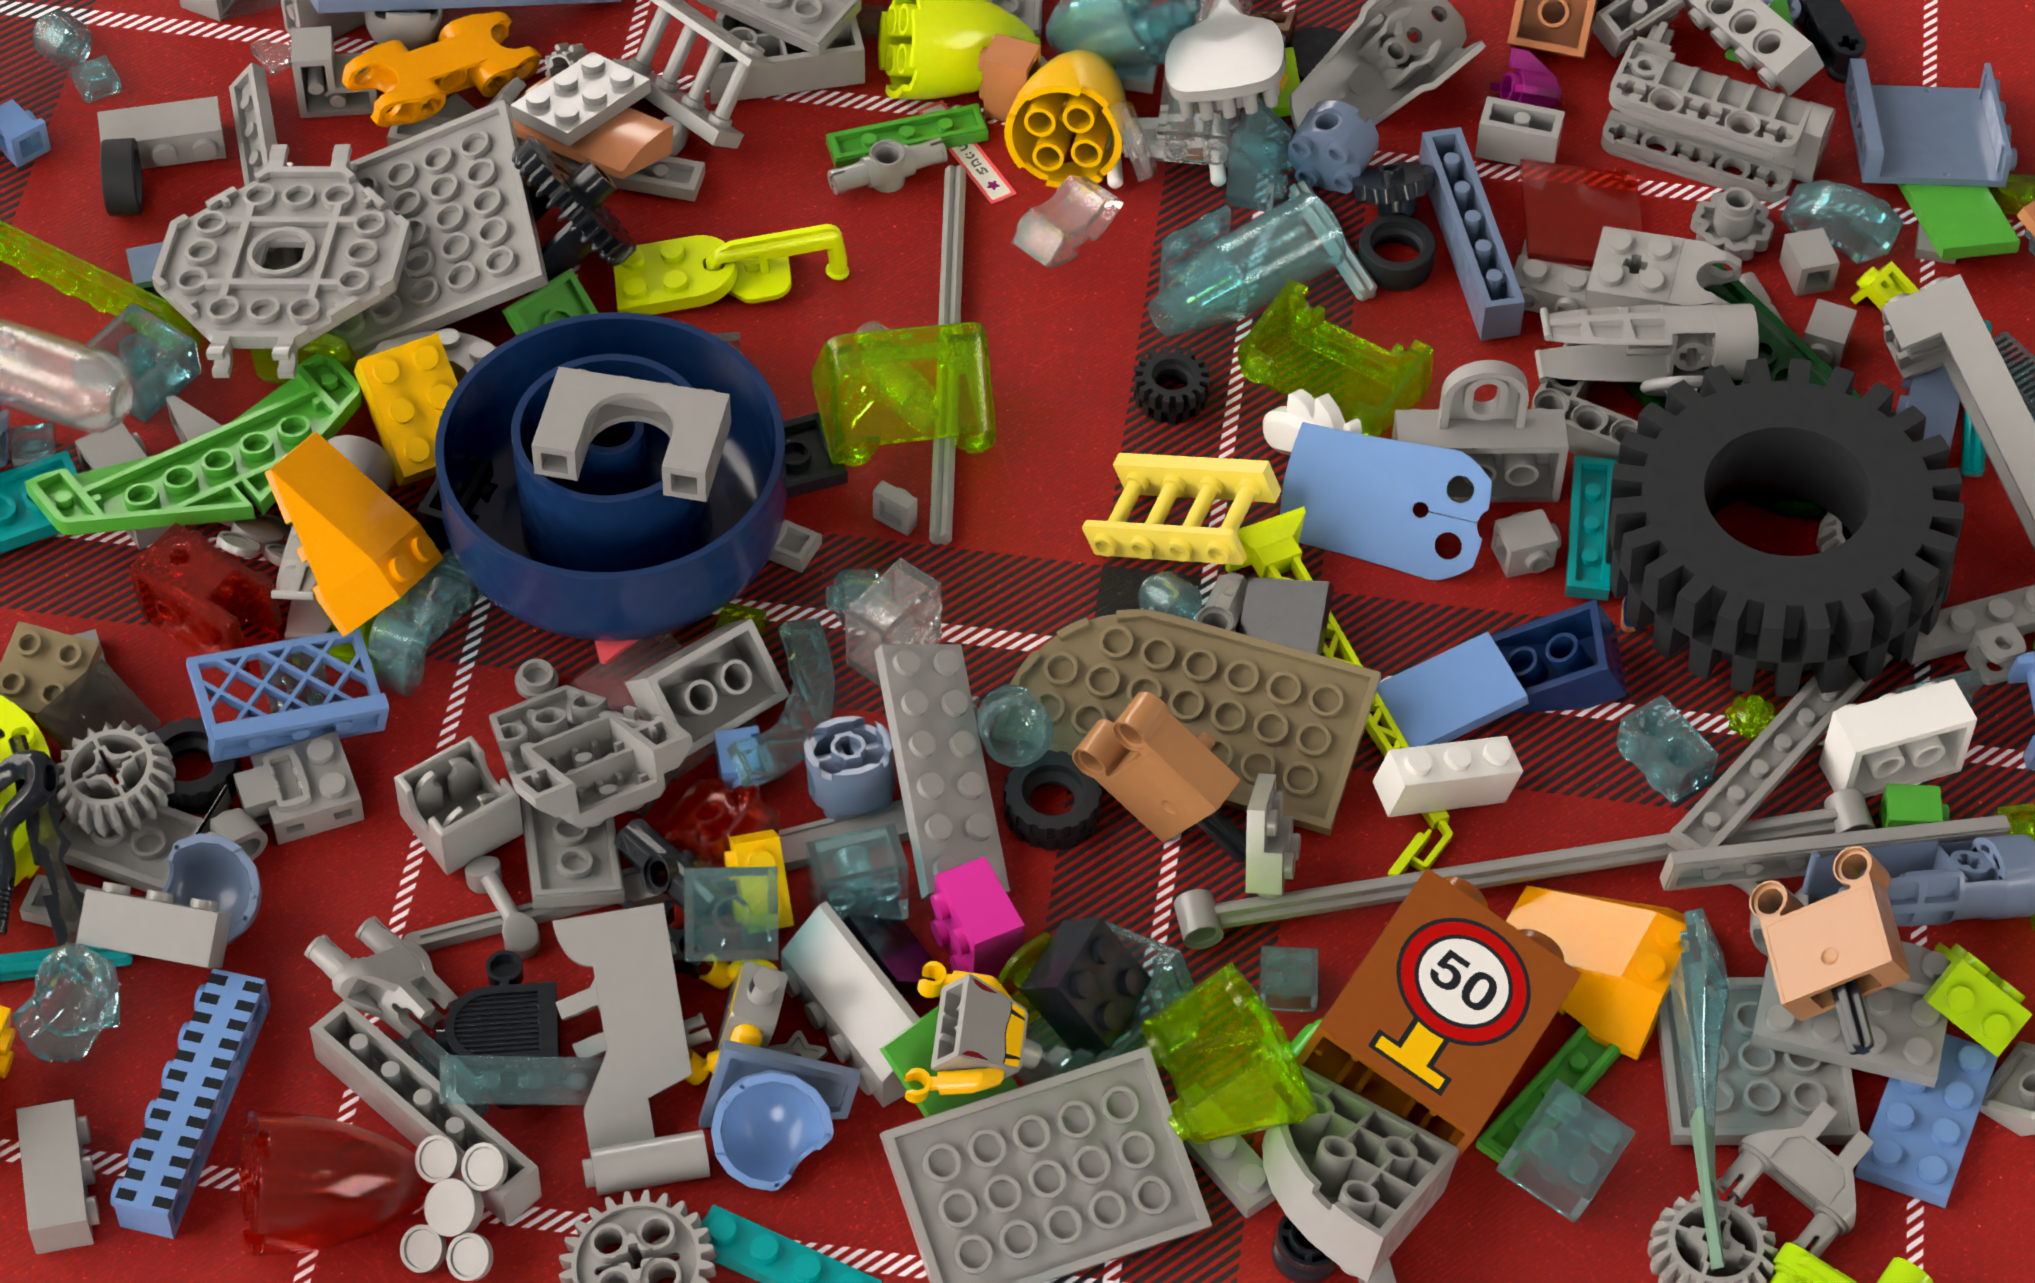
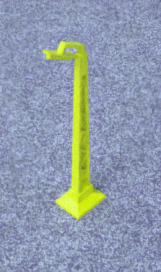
M1303 506L1240 528L1237 535L1247 558L1243 565L1226 564L1225 570L1229 573L1252 565L1260 578L1290 579L1281 576V574L1291 570L1297 580L1313 581L1301 561L1303 552L1299 547L1306 514L1305 507ZM1330 611L1325 637L1332 639L1329 648L1324 642L1322 656L1363 667ZM1336 648L1340 652L1343 659L1334 657ZM1377 692L1371 709L1375 713L1373 716L1370 713L1365 729L1383 756L1386 757L1389 750L1408 748L1409 746ZM1446 810L1421 813L1431 829H1428L1425 834L1422 832L1416 834L1390 868L1388 876L1404 874L1410 865L1419 871H1425L1426 868L1430 869L1452 838L1453 832L1448 825L1450 816ZM1438 828L1443 836L1424 862L1416 858L1429 842L1432 830Z

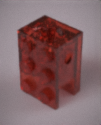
M175 522L128 567L142 618L198 655L245 648L241 627L247 621L255 624L280 641L285 637V629L281 617L282 611L278 600L271 598V591L275 590L276 587L272 579L262 571H252L243 565L236 555L217 549L209 543L204 535L196 530L190 532ZM249 661L242 670L246 672L251 670Z

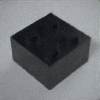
M1101 917L1062 921L1019 990L1071 1051L1110 1050L1153 979Z

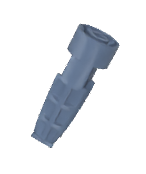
M2027 835L1977 837L1973 841L1938 843L1936 840L1865 848L1890 874V885L1887 892L1897 926L1941 925L1962 919L1981 918L1982 920L2031 917L2035 914V841ZM1816 852L1811 853L1801 890L1802 894L1832 896L1847 890L1833 873V864L1839 853L1821 858L1820 854ZM1866 869L1858 875L1857 879L1866 872Z

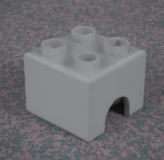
M472 736L394 777L400 816L446 875L455 872L473 859L484 856L524 833L519 795L505 778L500 780V785L496 782L487 766L485 752Z

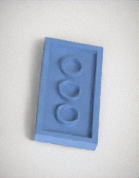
M1945 1033L1938 1078L1934 1088L1889 1077L1868 1137L1874 1143L1858 1162L1854 1177L1946 1208L1998 1058L1981 1045Z

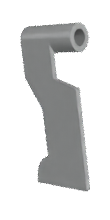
M664 903L552 921L556 938L565 954L580 966L593 967L606 1044V1055L584 1107V1121L590 1158L582 1160L586 1188L595 1187L597 1196L710 1177L703 1130L656 1138L654 1136L648 1099L692 1076Z

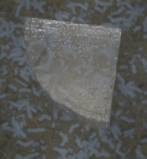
M263 39L250 43L252 54L271 76L292 67L291 42H288L287 45L283 43H270V39Z

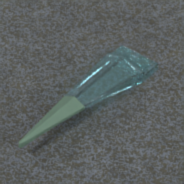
M1703 908L1684 912L1687 930L1680 931V940L1684 953L1680 954L1669 982L1712 1270L1722 1268L1725 1265L1716 1186L1715 1117L1719 1059L1730 990L1723 950Z

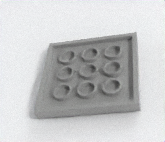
M1676 977L1660 1006L1657 1029L1671 1145H1693L1690 1121L1698 1107H1704L1706 1123L1711 1126L1713 1125L1715 1129V1145H1739L1744 1137L1751 1134L1800 1127L1822 1100L1838 1113L1816 1140L1822 1145H1846L1860 1130L1852 1070L1848 1067L1750 1044L1764 977Z

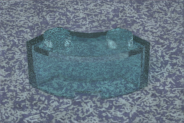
M1828 180L1796 185L1781 215L1793 233L1802 230L1824 228L1832 247L1846 253L1855 263H1861L1889 254L1904 223L1885 200L1876 198L1858 188Z

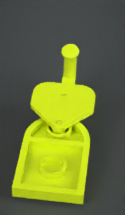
M823 224L736 239L727 243L713 236L694 235L636 245V251L624 263L614 266L618 312L655 315L705 306L718 301L727 293L748 304L776 300L785 296L792 286L789 256L827 250L829 263L826 266V274L833 280H844L849 275V268L847 266V255L842 233L835 225Z

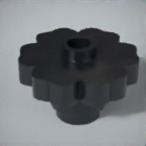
M1396 162L1388 165H1378L1365 170L1362 176L1352 179L1356 200H1367L1368 204H1376L1380 217L1386 215H1405L1415 218L1414 212L1418 209L1416 197L1427 194L1428 189L1435 187L1431 165H1420V162Z

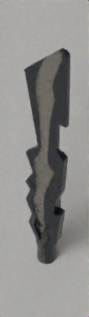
M25 735L13 736L8 741L12 754L18 751L30 750ZM24 779L15 781L16 793L23 787ZM55 793L46 805L26 819V830L34 865L44 867L52 892L51 895L43 896L62 962L70 965L83 947L82 944H76L84 900L63 861V857L72 844L59 829L62 812L55 808Z

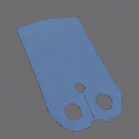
M1302 422L1284 477L1280 514L1303 506L1305 507L1306 514L1299 543L1352 556L1425 579L1443 580L1459 575L1473 568L1482 542V538L1477 530V523L1480 516L1489 510L1492 480L1479 464L1462 451L1380 438ZM1465 476L1473 483L1474 493L1467 502L1457 503L1448 496L1447 485L1453 477ZM1417 502H1423L1428 506L1429 512L1423 518H1419L1413 513V506ZM1451 532L1460 538L1462 549L1456 558L1444 559L1436 553L1435 541L1440 534Z

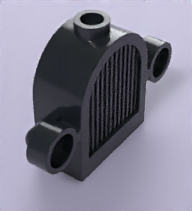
M501 950L493 953L486 962L487 980L491 986L474 989L460 997L453 1004L447 1014L445 1027L436 1028V1043L438 1055H449L453 1070L463 1081L478 1088L489 1089L492 1103L498 1108L510 1110L524 1103L528 1093L527 1087L562 1085L559 1011L555 1003L558 1001L556 981L521 984L524 978L522 959L513 951Z

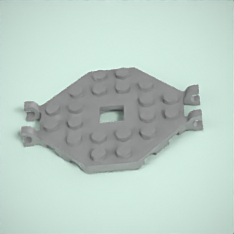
M272 144L268 165L253 174L255 181L239 190L233 186L205 201L207 208L190 218L183 214L170 221L152 275V281L155 290L211 342L207 348L206 356L208 360H214L212 368L213 378H230L233 367L232 351L233 348L273 349L272 359L279 360L278 378L295 379L298 368L297 352L299 348L397 291L412 237L410 223L401 214L396 216L388 209L386 201L369 186L365 188L356 180L357 166L355 162H350L351 144H335L330 166H294L293 162H287L290 151L288 144ZM268 248H305L301 261L293 266L277 270L263 268Z

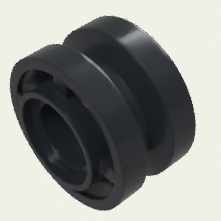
M1285 1215L1279 1223L1272 1244L1271 1253L1276 1268L1283 1276L1296 1283H1319L1327 1279L1333 1273L1337 1264L1317 1247L1316 1249L1303 1247L1299 1242L1312 1243L1306 1239Z

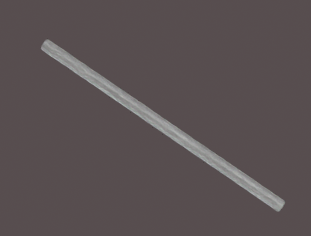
M949 165L945 169L929 528V540L935 545L940 543L944 545L949 544L952 541L966 194V169L962 165L956 167Z

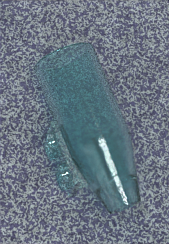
M1303 192L1230 232L1231 209L1227 205L1212 213L1203 215L1198 221L1180 231L1172 232L1167 238L1162 240L1159 293L1148 305L1149 314L1154 325L1163 335L1170 337L1243 319L1338 266L1345 259L1346 243L1340 224L1333 212L1319 197L1312 193Z

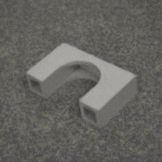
M558 367L531 445L534 474L578 481L589 445L599 432L617 423L639 421L660 428L670 437L662 463L663 495L707 502L731 426L730 394L714 390L677 386L671 383L633 379L627 376L590 372L584 369Z

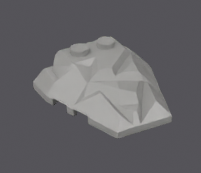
M568 685L561 686L489 715L490 725L515 792L536 809L556 818L560 817L580 829L598 826L608 818L625 811L637 810L645 803L661 797L666 789L664 773L679 768L693 746L692 735L669 718L658 715L654 720L648 722L639 719V712L636 707L626 705L623 707L624 713L608 708L607 698Z

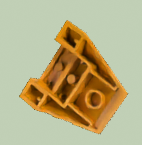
M317 432L309 435L265 472L285 523H293L302 547L296 549L301 562H309L318 585L312 589L317 601L343 637L400 599L443 559V556L420 523Z
M1528 885L1506 922L1518 930L1533 929L1550 937L1561 948L1564 954V961L1582 973L1558 1012L1562 1015L1566 1012L1588 1030L1587 1036L1593 1041L1608 1048L1610 1043L1618 1046L1620 1049L1619 1053L1638 1060L1656 1028L1660 1006L1685 961L1692 963L1710 930V925L1667 907Z

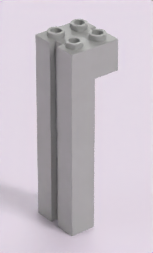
M1958 274L1951 278L1946 276L1939 277L1931 281L1926 288L1912 294L1901 293L1894 296L1886 305L1881 306L1882 320L1886 325L1883 327L1884 341L1903 380L1907 381L1940 366H1944L2035 550V422L1961 275Z

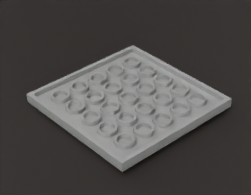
M504 99L351 161L355 162L357 166L356 180L365 188L369 186L384 199L388 209L396 216L401 214L409 221L412 237L397 291L311 341L313 355L328 349L343 366H347L366 356L384 340H393L412 333L434 331L549 284L526 177L520 176V170L516 169L512 162V153L519 145L511 109ZM295 248L297 263L301 261L305 248Z

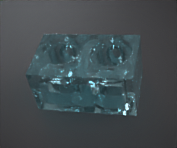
M1663 695L1621 718L1616 741L1621 755L1627 761L1633 762L1646 776L1649 785L1655 791H1660L1671 804L1713 779L1719 754Z

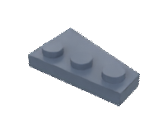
M724 1039L699 1116V1128L712 1126L718 1101L734 1083L745 1076L767 1070L793 1073L818 1091L830 1109L831 1119H847L860 1082V1070Z

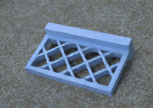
M359 627L344 637L339 631L187 658L186 667L208 736L207 749L212 763L263 753L337 731L339 739L385 730L389 704L385 693H380ZM352 643L355 651V657L349 665L329 655L333 646ZM303 652L314 658L315 661L308 671L304 672L286 662L290 654ZM260 660L272 666L266 677L261 680L242 670L248 661ZM322 663L342 673L334 687L313 677ZM358 664H359V667H360V670H361V671H359V670L356 669V667H357ZM216 667L229 675L221 687L218 688L203 680L200 670ZM278 671L300 681L291 695L270 685ZM350 677L365 685L369 696L352 698L340 690ZM235 679L256 689L247 703L227 693ZM306 685L327 696L321 705L309 706L297 698ZM263 693L284 704L279 712L266 714L255 708L254 705ZM208 695L213 697L210 702L208 699ZM219 701L240 711L235 720L216 724L212 711Z

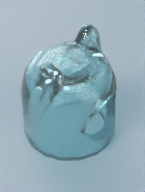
M1003 685L989 692L982 700L978 711L975 712L979 735L987 753L996 762L1009 767H1024L1038 761L1048 751L1053 739V724L1041 698L1032 690L1019 685Z

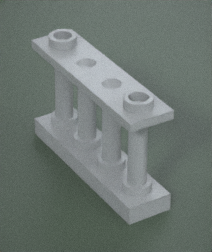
M650 0L658 5V9L637 56L631 57L630 61L613 58V61L650 79L651 93L644 98L682 122L684 126L711 145L738 149L744 134L731 126L732 120L730 116L752 68L773 71L776 63L763 55L765 50L761 46L751 41L740 40L683 0ZM671 16H674L685 25L663 74L657 75L652 72L653 65L650 63ZM699 33L711 41V44L689 93H683L678 89L679 83L677 80ZM726 51L736 58L738 62L716 111L710 112L704 107L706 102L703 99Z

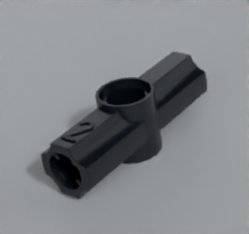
M643 819L631 820L625 828L618 832L614 844L619 848V853L642 872L644 886L650 893L654 895L666 894L702 927L713 926L719 918L726 915L731 901L726 897V892L703 873L701 861L691 850L678 851Z

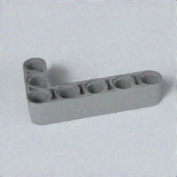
M1565 343L1563 347L1592 344ZM1547 377L1548 381L1541 383L1536 391L1531 409H1564L1569 445L1568 452L1578 456L1615 459L1616 463H1618L1621 441L1627 430L1637 433L1638 421L1586 401L1585 398L1595 381Z

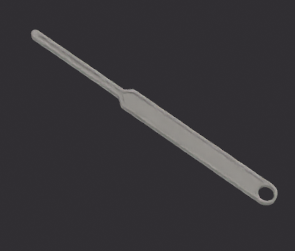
M903 800L894 801L889 807L882 810L874 809L864 814L848 815L840 820L826 818L775 831L780 836L785 872L910 840ZM730 843L694 851L701 861L703 873L720 888L736 884L735 878H728L724 859V852L731 851ZM635 866L622 869L625 891L624 902H633L635 908L672 900L666 894L654 895L650 893L644 886L642 872ZM531 902L516 907L519 912L528 914L539 924L615 904L533 909V903ZM495 911L411 932L405 935L404 939L415 941L423 950L428 952L502 933L504 920L499 912Z

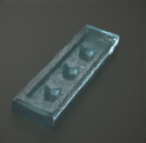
M440 1056V1104L586 1105L604 1058Z

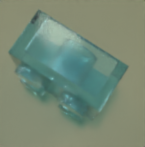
M1261 946L1259 960V1010L1316 1012L1318 1001V948Z

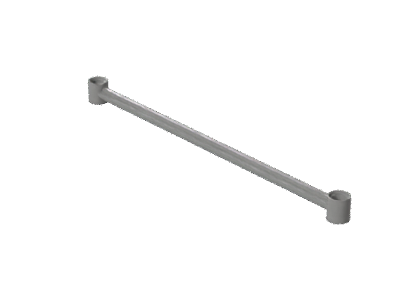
M1846 788L1828 796L1824 802L1825 809L1745 821L1724 845L1876 828L1862 792L1856 788ZM1669 833L1445 867L1433 869L1432 871L1442 878L1454 876L1464 879L1473 884L1477 889L1667 860L1669 852L1676 850L1666 844ZM1424 871L1284 892L1282 897L1276 899H1267L1259 896L1215 903L1214 896L1209 890L1193 889L1179 895L1174 901V908L1184 945L1195 950L1206 949L1221 941L1223 938L1222 929L1404 901Z

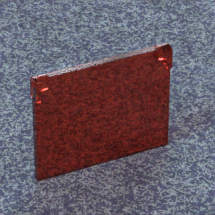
M1521 159L1519 168L1527 259L1592 267L1603 226L1643 232L1637 175L1634 171L1617 168L1614 171Z

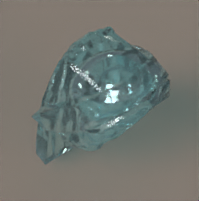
M66 943L44 958L35 978L36 988L33 996L11 1016L15 1027L18 1029L20 1038L27 1043L28 1050L37 1058L49 1062L58 1060L66 1063L69 1059L80 1061L103 1029L120 1025V983L118 982L116 968L109 959L80 944Z

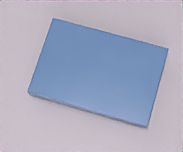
M1488 631L1380 682L1377 690L1409 747L1447 743L1529 704L1528 695Z

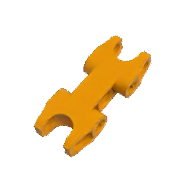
M496 11L484 14H471L447 24L439 34V42L408 51L400 40H391L373 46L345 65L342 83L347 89L352 91L377 89L384 92L374 102V111L371 118L376 125L389 127L413 124L437 114L446 102V95L476 86L484 97H493L516 76L523 82L528 80L538 71L541 55L535 48L530 46L511 49L499 45L508 37L509 26L512 23V20L506 13ZM369 67L364 72L358 74L362 69Z

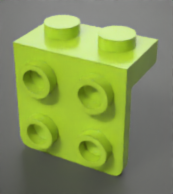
M1939 942L1934 950L1946 955L1945 958L1951 963L1922 999L1998 1058L2033 1015L2020 1005L2026 997L1994 972L1990 971L1989 967L1957 943L1950 950Z

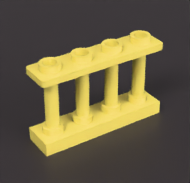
M1119 453L1113 463V467L1124 490L1108 521L1086 520L1082 529L1093 553L1096 555L1243 565L1247 555L1237 532L1252 502L1276 503L1282 490L1269 461ZM1140 495L1158 496L1145 523L1126 522ZM1176 498H1196L1182 526L1163 525ZM1214 500H1234L1220 528L1201 527Z

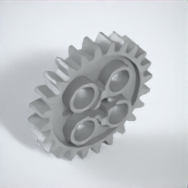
M644 1190L640 1201L633 1202L629 1191H625L623 1204L618 1206L610 1197L605 1198L607 1210L603 1213L590 1207L588 1210L592 1221L589 1224L575 1221L574 1225L580 1237H565L566 1247L571 1253L559 1256L562 1268L566 1269L559 1274L561 1283H657L663 1278L675 1279L673 1283H709L705 1278L715 1277L717 1273L714 1263L710 1262L716 1258V1252L713 1244H708L712 1240L708 1228H700L702 1223L699 1214L695 1212L687 1216L688 1210L683 1200L671 1208V1202L667 1193H663L658 1201L654 1203L652 1202L649 1190ZM659 1234L668 1235L667 1240L661 1244H649V1241L654 1236ZM612 1243L621 1244L616 1252L611 1254L601 1253L607 1245ZM677 1256L680 1257L679 1260H677V1261H674V1260H673V1259H675ZM641 1262V1268L635 1269V1264ZM602 1270L599 1275H596L598 1271Z

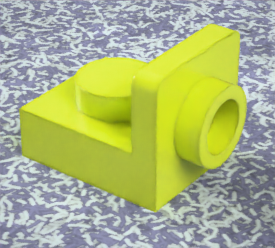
M1891 261L1879 271L1874 266L1867 270L1855 282L1860 288L1852 295L1850 300L1857 304L1867 296L1882 312L1881 306L1886 305L1894 296L1901 293L1912 294L1919 291V289Z

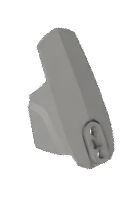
M1368 0L1362 6L1358 18L1288 97L1294 128L1297 131L1310 108L1313 109L1316 103L1323 100H1338L1353 105L1360 110L1357 115L1364 122L1369 118L1376 126L1420 93L1436 89L1481 52L1486 45L1481 40L1466 48H1462L1467 38L1464 19L1448 0ZM1432 14L1437 17L1438 21L1433 18ZM1416 32L1418 37L1411 42L1407 36Z

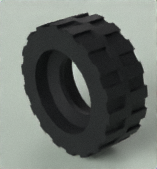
M186 717L176 722L170 721L163 728H158L154 731L160 737L162 743L168 747L172 755L171 761L191 752H202L209 755L207 749L208 736L202 717H198V719ZM240 757L213 762L211 773L195 781L185 782L173 779L175 792L167 795L168 807L191 815L201 814L202 816L208 814L226 784L232 799L236 795L233 774L242 772Z
M1051 750L1036 755L1033 753L1028 755L1025 760L1018 761L1014 765L1013 771H1009L1006 777V784H1004V819L1007 818V826L1010 831H1014L1016 838L1022 842L1029 843L1031 847L1046 848L1049 851L1059 848L1063 850L1069 849L1074 844L1078 843L1079 845L1084 842L1085 838L1088 835H1092L1096 830V823H1099L1101 817V785L1094 778L1080 771L1068 752H1051ZM1043 786H1061L1072 792L1075 803L1068 813L1045 815L1033 808L1030 801L1033 792Z

